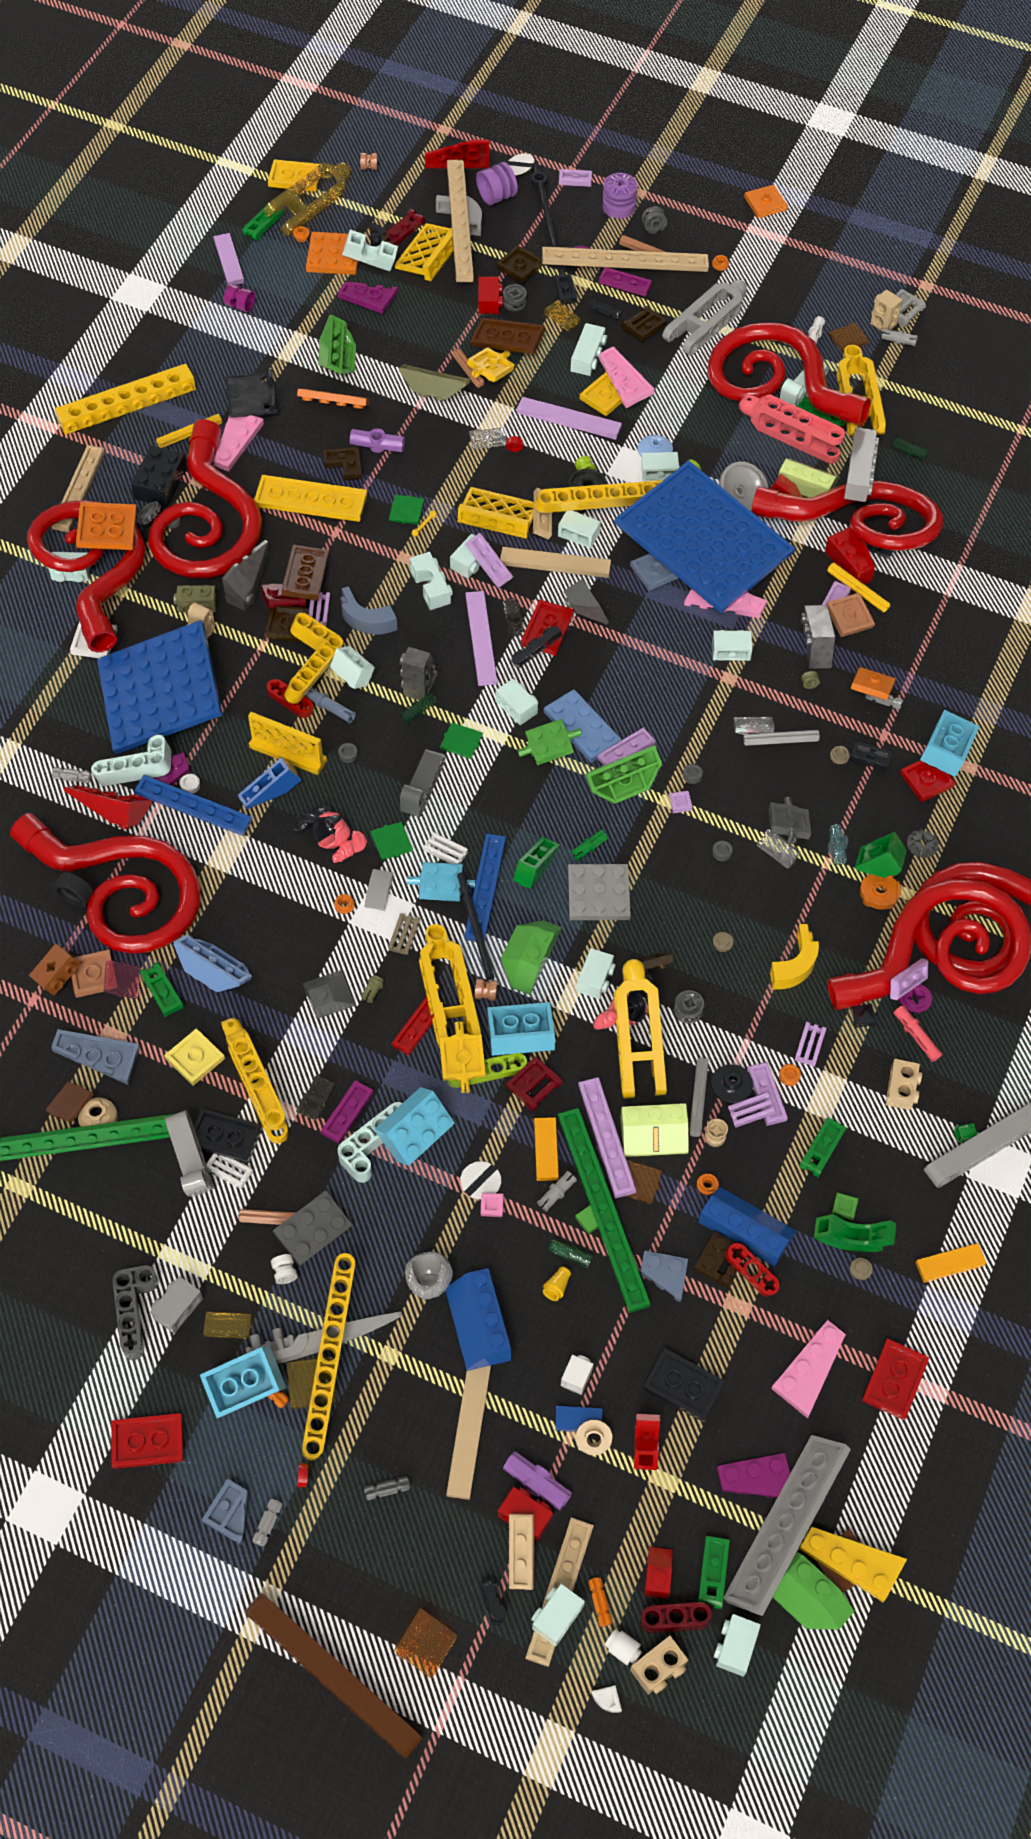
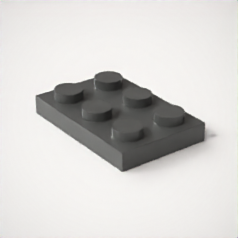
M324 1191L272 1232L300 1267L353 1225L328 1192Z

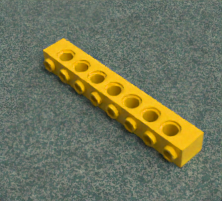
M183 364L54 409L57 421L66 435L196 390L195 381L187 364Z

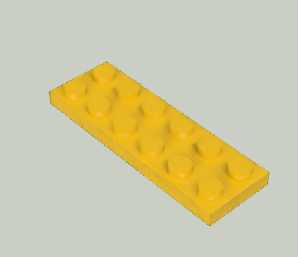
M262 475L254 500L260 508L360 522L368 494L365 489Z

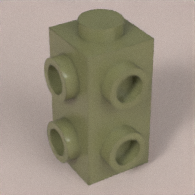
M177 586V593H174L173 600L174 605L178 607V612L188 613L193 603L200 604L216 612L217 596L215 586Z

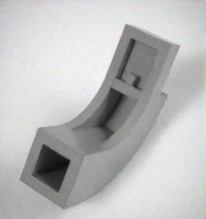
M436 196V213L451 214L449 196ZM467 196L470 235L481 236V208L475 200Z

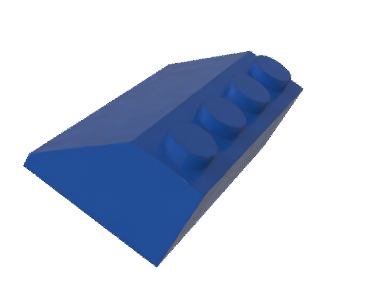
M719 1187L710 1197L701 1211L698 1222L736 1243L747 1246L753 1255L773 1267H776L796 1233L795 1229L722 1187Z
M489 1269L466 1273L450 1284L445 1290L466 1370L470 1371L511 1361V1347Z

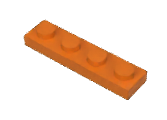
M298 389L297 396H301L302 400L313 401V398L319 399L320 403L329 404L330 401H336V405L347 406V403L353 404L354 408L364 409V406H369L370 398L309 389Z

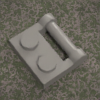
M901 289L896 294V296L902 299L898 323L901 327H906L918 312L925 309L926 304L921 299ZM910 305L915 306L906 315L902 314Z

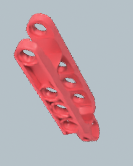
M746 394L739 403L740 411L751 417V422L758 431L824 462L833 464L839 461L841 452L834 445H839L844 440L845 431L840 426L770 394L760 399ZM769 405H776L777 408L772 409ZM784 412H791L793 415L787 416ZM800 419H806L808 422L802 423ZM771 423V424H773L774 426H773V427H767L765 424ZM786 430L789 434H782L781 431ZM836 433L840 437L835 438L831 436V434ZM801 437L804 441L800 442L796 438ZM834 452L836 455L830 456L827 453Z

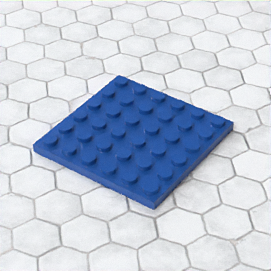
M202 620L97 659L112 749L115 754L146 744L155 735L165 737L223 715L205 626Z

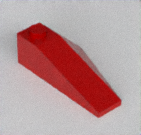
M470 140L426 152L425 168H447V160H463L464 168H489V140Z
M78 785L64 787V791L110 823L118 824V827L122 829H130L131 826L139 825L152 804L151 800L133 794L118 796V792L115 791L100 792V789Z

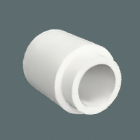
M616 1629L604 1645L609 1649L608 1652L625 1665H628L630 1662L636 1663L642 1653L639 1650L641 1644L625 1632H619Z

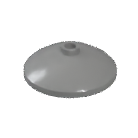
M748 462L732 463L724 469L719 480V486L750 511L752 510L757 487L768 488V483L763 473L756 466Z

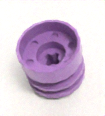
M501 162L498 165L492 166V168L479 171L476 175L479 193L488 205H494L501 202L502 199H508L517 194L518 186L515 174L506 162Z
M615 173L606 177L603 187L602 209L608 216L622 219L631 216L635 212L638 183L634 177L626 173Z

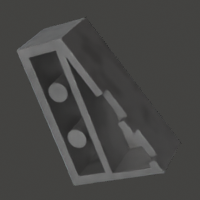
M827 605L805 606L804 613H801V624H803V634L805 635L809 669L831 668L835 634Z
M408 647L406 653L402 654L400 658V665H402L400 675L403 677L401 687L403 688L404 696L423 702L426 701L438 675V671H435L436 666L432 665L433 659L430 653Z

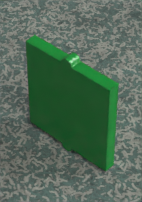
M395 494L389 521L418 525L424 498Z
M451 723L447 733H444L440 749L472 759L476 748H479L483 732Z
M402 822L389 826L384 825L382 828L371 831L382 861L393 857L398 858L399 855L413 851Z

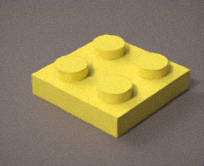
M197 1029L164 1055L165 1059L193 1086L225 1059L224 1055Z

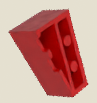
M851 526L828 537L825 552L833 562L864 585L871 582L875 570L873 560L866 543L853 533Z

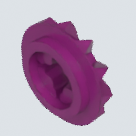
M919 984L899 998L898 1002L902 1006L904 1005L909 1010V1013L917 1012L919 1014L922 1011H927L930 1007L932 995L928 988ZM912 994H914L916 998H920L917 1004L914 1002V1000H910L912 998Z

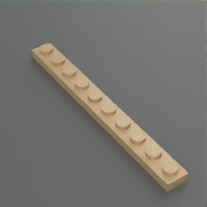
M447 160L456 282H473L463 160Z
M542 247V264L703 272H708L709 268L708 254Z

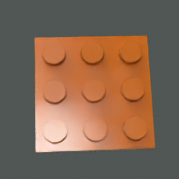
M312 232L306 272L356 275L358 260L342 255L348 234Z
M80 502L76 548L133 550L136 504Z

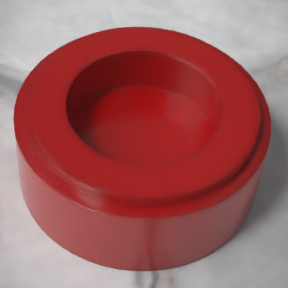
M518 436L507 438L506 449L511 452L522 450L523 439Z
M299 1463L297 1487L306 1488L308 1465L307 1463Z

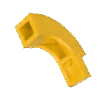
M799 924L798 927L799 955L789 961L772 962L770 968L772 990L794 987L811 974L817 959L819 943L818 941L813 942L812 932L808 931L807 924Z

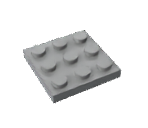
M568 864L569 920H630L628 864Z

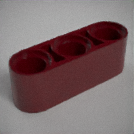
M702 1602L650 1606L644 1609L640 1618V1625L647 1633L700 1630L708 1625L712 1612L710 1607ZM695 1611H702L706 1616V1620H696L693 1613ZM673 1612L681 1615L682 1621L674 1623L670 1620L669 1615ZM653 1614L657 1617L658 1623L650 1625L646 1622L645 1617Z

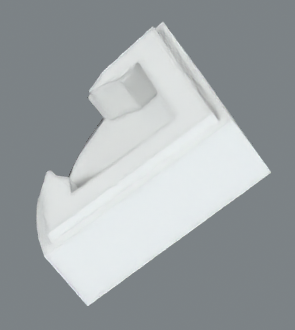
M616 1686L591 1692L593 1699L602 1709L613 1713L622 1711Z

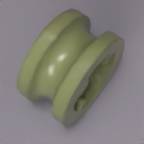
M815 671L806 672L801 677L803 686L806 689L815 688L820 684L818 673Z

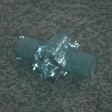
M831 825L829 827L828 853L833 855L834 864L842 865L847 861L845 851L848 837L843 834L841 825Z

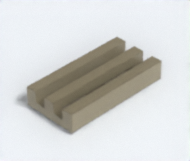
M400 913L388 946L389 951L405 955L409 954L420 922L419 917L412 918L411 915L404 916L403 913ZM403 921H404V922H405V925H404L403 931H402V933H401V936H400L398 945H397V947H394V946H395V943H396V940H397V938H398V935H399V932H400L402 923H403ZM413 923L405 949H402L409 925Z

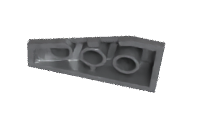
M264 540L254 548L250 556H244L242 563H235L222 578L227 603L244 611L249 605L254 603L270 554L268 541Z

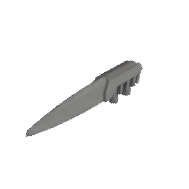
M402 1312L345 1323L342 1343L360 1337L396 1320L401 1316ZM331 1327L326 1330L327 1335L331 1338H336L339 1335L336 1328ZM276 1328L272 1330L273 1342L267 1341L265 1342L266 1344L261 1345L259 1334L250 1336L252 1348H245L246 1353H249L260 1347L270 1345L276 1363L280 1364L319 1352L322 1329L300 1334L296 1339L292 1335H288L287 1338L283 1339L281 1328Z

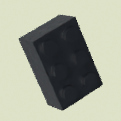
M150 446L131 483L134 499L148 503L157 501L161 506L168 507L187 469L184 453Z

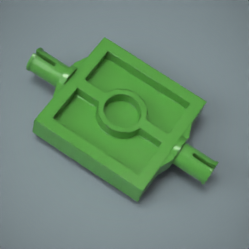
M562 719L525 731L528 738V746L519 749L518 753L520 757L531 753L536 760L537 766L574 753L571 739L582 736L580 728L568 732Z

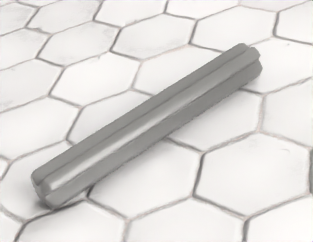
M818 730L745 734L743 741L744 745L819 741L820 734Z
M706 1058L697 1059L689 1132L692 1137H700L702 1131L709 1062Z

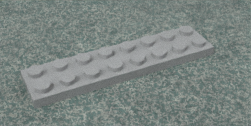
M813 1435L810 1436L723 1597L728 1604L763 1616L851 1450L846 1444Z

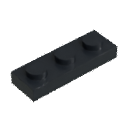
M557 625L548 627L541 637L532 639L524 650L520 649L513 654L511 661L517 670L562 636L561 630Z

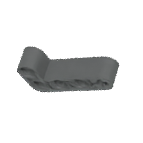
M429 749L425 750L410 785L405 784L402 788L400 795L401 812L421 817L444 766L445 754Z
M150 1266L123 1269L117 1271L113 1276L120 1346L125 1357L129 1360H137L144 1353L137 1294L151 1292L158 1286V1278L154 1269ZM145 1276H152L148 1282H142ZM123 1280H129L126 1286H119ZM132 1301L129 1307H122L124 1302ZM129 1322L135 1323L130 1329L124 1328ZM129 1339H133L135 1344L132 1350H129L131 1349V1342Z

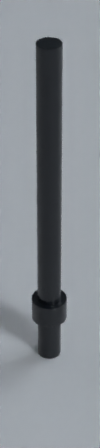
M460 872L457 874L460 896L465 902L487 980H492L495 976L472 901L471 886L467 883L465 873Z

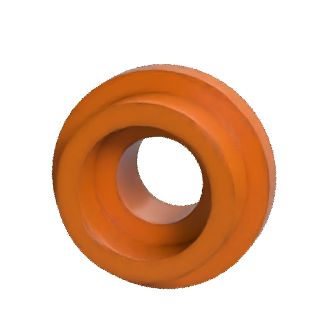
M303 226L293 230V236L298 242H305L310 235L308 228Z
M718 255L713 260L712 266L718 271H723L729 267V261L726 256Z
M347 894L339 895L334 902L335 910L341 914L350 913L354 909L353 898Z
M703 1174L697 1180V1188L704 1195H712L718 1189L719 1182L712 1174ZM709 1183L711 1184V1187L706 1188L704 1184Z

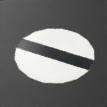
M518 154L512 157L507 164L512 168L515 175L527 172L532 167L534 158L530 154Z
M474 1162L468 1165L460 1177L463 1191L469 1197L481 1199L482 1193H496L501 1185V1175L498 1169L487 1162Z

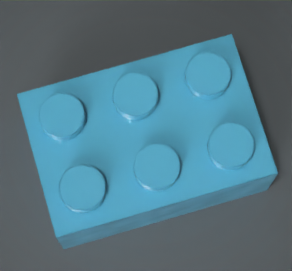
M944 710L920 760L956 777L966 759L979 726Z
M550 1002L487 1007L492 1055L555 1050V1032Z
M420 1087L374 1130L395 1160L409 1166L455 1123L432 1090Z
M270 1345L260 1347L200 1374L217 1418L287 1388Z

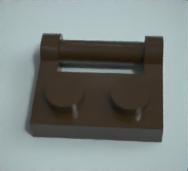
M645 306L641 309V312L631 319L623 321L621 328L643 342L663 328L667 320L650 307Z
M714 1231L693 1270L729 1288L736 1269L729 1264L724 1274H719L718 1271L726 1258V1249L736 1242ZM732 1249V1251L735 1252L733 1258L735 1259L739 1257L742 1260V1258L739 1256L740 1251L738 1249L735 1251Z

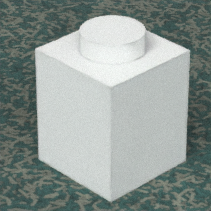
M572 1355L561 1379V1386L582 1395L592 1373L593 1363H590V1360L584 1356L578 1355L577 1357Z

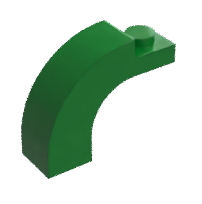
M831 1214L816 1218L814 1238L838 1249L855 1252L883 1251V1246L894 1244L896 1223L889 1220L875 1224H855Z

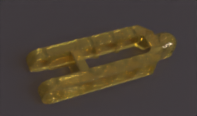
M340 162L335 166L321 163L268 203L263 210L264 213L270 217L276 211L279 212L287 206L295 215L280 230L286 237L289 236L295 228L305 224L341 196L342 190L345 188V181L351 174V167L346 162ZM333 175L337 180L333 187L308 206L297 196L303 194L304 190L309 186L312 187L321 177L329 178Z

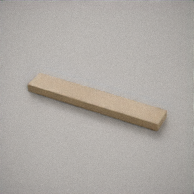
M87 445L61 503L85 499L105 454L104 448ZM75 519L61 521L53 525L52 529L70 532Z
M502 547L500 558L505 566L609 578L611 560L509 547Z
M491 1365L470 1370L466 1373L447 1497L470 1500Z
M574 1518L570 1519L542 1609L548 1603L546 1597L553 1587L558 1589L560 1584L573 1592L594 1525ZM534 1631L526 1659L549 1667L555 1646Z

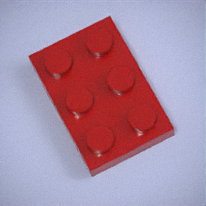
M539 599L521 639V646L527 647L532 639L541 637L548 627L557 625L561 630L562 636L541 651L556 656L574 615V609Z
M887 1338L862 1401L905 1421L930 1357Z
M182 1414L111 1420L112 1468L184 1462Z

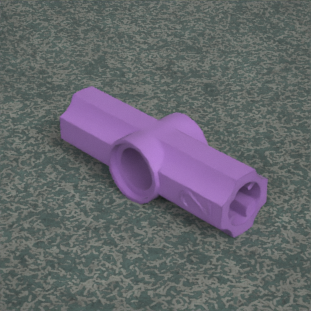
M352 429L350 444L370 447L376 453L384 450L403 452L405 437L385 434L382 429H373L370 432Z
M517 1452L511 1454L503 1466V1469L520 1481L528 1492L536 1497H542L559 1511L566 1505L572 1495V1492L552 1479V1475L539 1465H533Z

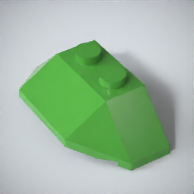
M330 314L319 340L318 365L339 374L353 373L355 371L356 344L347 329L346 322Z
M654 745L602 765L586 773L585 776L593 794L616 804L649 790L662 762Z
M544 920L516 926L501 957V962L511 988L531 995L562 927Z
M796 1552L773 1598L806 1629L839 1630L855 1611L841 1590L806 1557Z

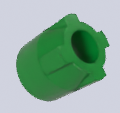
M974 1123L958 1125L954 1128L955 1138L959 1143L966 1142L977 1135Z

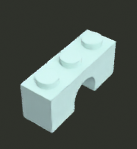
M350 230L342 255L390 271L398 246L382 241L379 246L373 247L365 242L366 235Z
M430 552L409 558L410 572L416 583L422 581L430 582L423 585V597L429 609L433 610L451 604L452 589L450 585L446 584L443 571H439L437 559L433 558Z

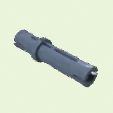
M311 688L310 692L308 691L305 695L306 698L315 702L319 708H325L348 723L355 719L356 713L330 699L326 693H320Z

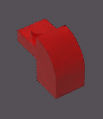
M636 1414L634 1469L657 1470L660 1415Z

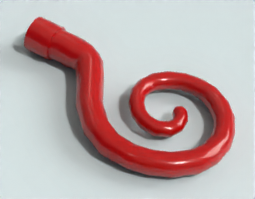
M765 322L749 324L734 329L722 337L712 349L707 369L710 383L720 395L730 400L741 401L746 394L760 399L766 395H772L779 390L784 382L786 370L782 359L775 352L766 349L754 350L742 362V372L745 375H750L753 372V364L756 362L765 361L772 365L774 373L770 381L757 387L741 388L730 384L723 373V364L727 356L742 345L754 341H780L791 345L799 353L804 364L807 398L817 410L859 426L864 425L871 408L870 398L850 392L847 394L827 387L824 362L815 341L801 329L782 323Z
M206 419L198 420L193 425L189 441L190 448L187 456V468L197 483L228 501L240 513L244 523L243 532L235 545L218 557L206 561H191L174 555L166 547L163 535L166 527L182 516H199L205 519L211 527V531L205 536H197L192 532L186 533L185 541L191 546L199 548L213 546L222 536L223 525L219 516L212 509L200 503L184 502L170 506L154 519L149 530L148 546L154 558L169 571L189 578L209 579L225 575L235 563H242L244 556L251 555L252 550L259 542L263 520L256 501L247 491L211 465L214 453L218 448L221 428L215 422Z
M873 481L871 495H867L866 501L883 500L904 505L923 517L925 526L919 531L902 535L876 532L864 523L866 518L877 515L890 516L892 519L888 522V527L891 530L901 528L906 521V516L902 509L886 503L863 506L856 510L850 519L851 529L859 539L872 546L895 551L913 550L926 546L941 533L944 522L939 506L929 497L906 486L885 481ZM846 484L810 498L780 493L779 490L758 486L754 495L751 512L756 516L769 519L778 518L792 522H806L817 520L846 505L860 501L844 499Z
M88 500L67 501L52 506L40 513L31 523L27 533L28 547L34 558L46 567L59 572H77L94 565L102 557L104 549L92 548L86 555L79 558H61L48 551L42 539L51 526L64 520L79 518L80 502H102ZM136 525L133 550H125L124 556L115 567L83 589L77 599L76 613L81 624L82 634L88 648L96 653L111 649L117 641L115 631L109 618L104 613L102 604L130 583L143 565L146 546L141 532ZM73 529L65 535L66 543L74 544L76 542L77 529Z
M31 813L20 817L11 828L10 836L28 853H32L42 863L55 870L75 871L117 859L141 857L159 861L171 870L180 888V903L177 911L168 923L146 935H123L111 930L104 921L103 904L113 892L120 889H141L145 892V901L132 906L129 911L130 915L135 918L145 916L155 909L160 898L157 887L146 877L134 874L121 875L104 881L94 890L87 906V919L90 930L102 944L112 950L129 954L152 952L179 939L193 924L200 908L201 886L196 872L186 856L167 841L145 835L115 836L86 844L67 846L51 833V830Z
M984 862L955 863L935 872L916 892L917 894L928 885L950 879H969L988 883L1031 906V879L1010 869ZM968 901L957 906L950 917L951 922L963 919L971 914L987 916L998 923L1003 931L1004 941L998 954L983 961L964 959L954 956L949 952L952 963L959 971L977 978L997 974L1006 965L1012 953L1013 941L1005 920L996 911L979 902ZM929 911L916 932L914 942L919 951L931 963L938 966L935 959L937 941L930 929L929 916L931 911ZM962 932L957 935L966 942H972L976 939L969 932Z
M950 879L926 886L907 901L894 923L887 951L879 969L855 975L850 973L827 980L828 993L834 1010L838 1011L859 1006L863 1002L880 999L891 993V979L909 966L916 932L924 917L936 905L950 900L979 902L996 911L1005 920L1010 929L1013 941L1012 953L1002 970L993 976L977 978L959 971L952 963L949 955L950 945L954 937L962 932L972 933L977 940L975 951L978 954L986 953L990 944L988 932L980 922L963 918L951 922L938 938L935 959L940 973L950 984L960 990L976 994L995 993L1011 986L1024 972L1031 953L1030 926L1022 908L1007 893L988 883L969 879Z

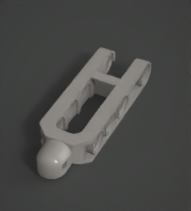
M735 280L731 284H715L665 328L662 338L667 342H671L685 331H688L692 335L684 342L682 351L690 356L693 355L741 312L740 303L746 296V283L742 280ZM729 295L732 297L706 322L700 320L701 315L710 310L717 301L726 300Z

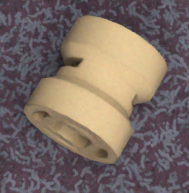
M713 1119L708 1122L705 1140L710 1146L719 1147L725 1142L728 1132L727 1124L721 1119Z

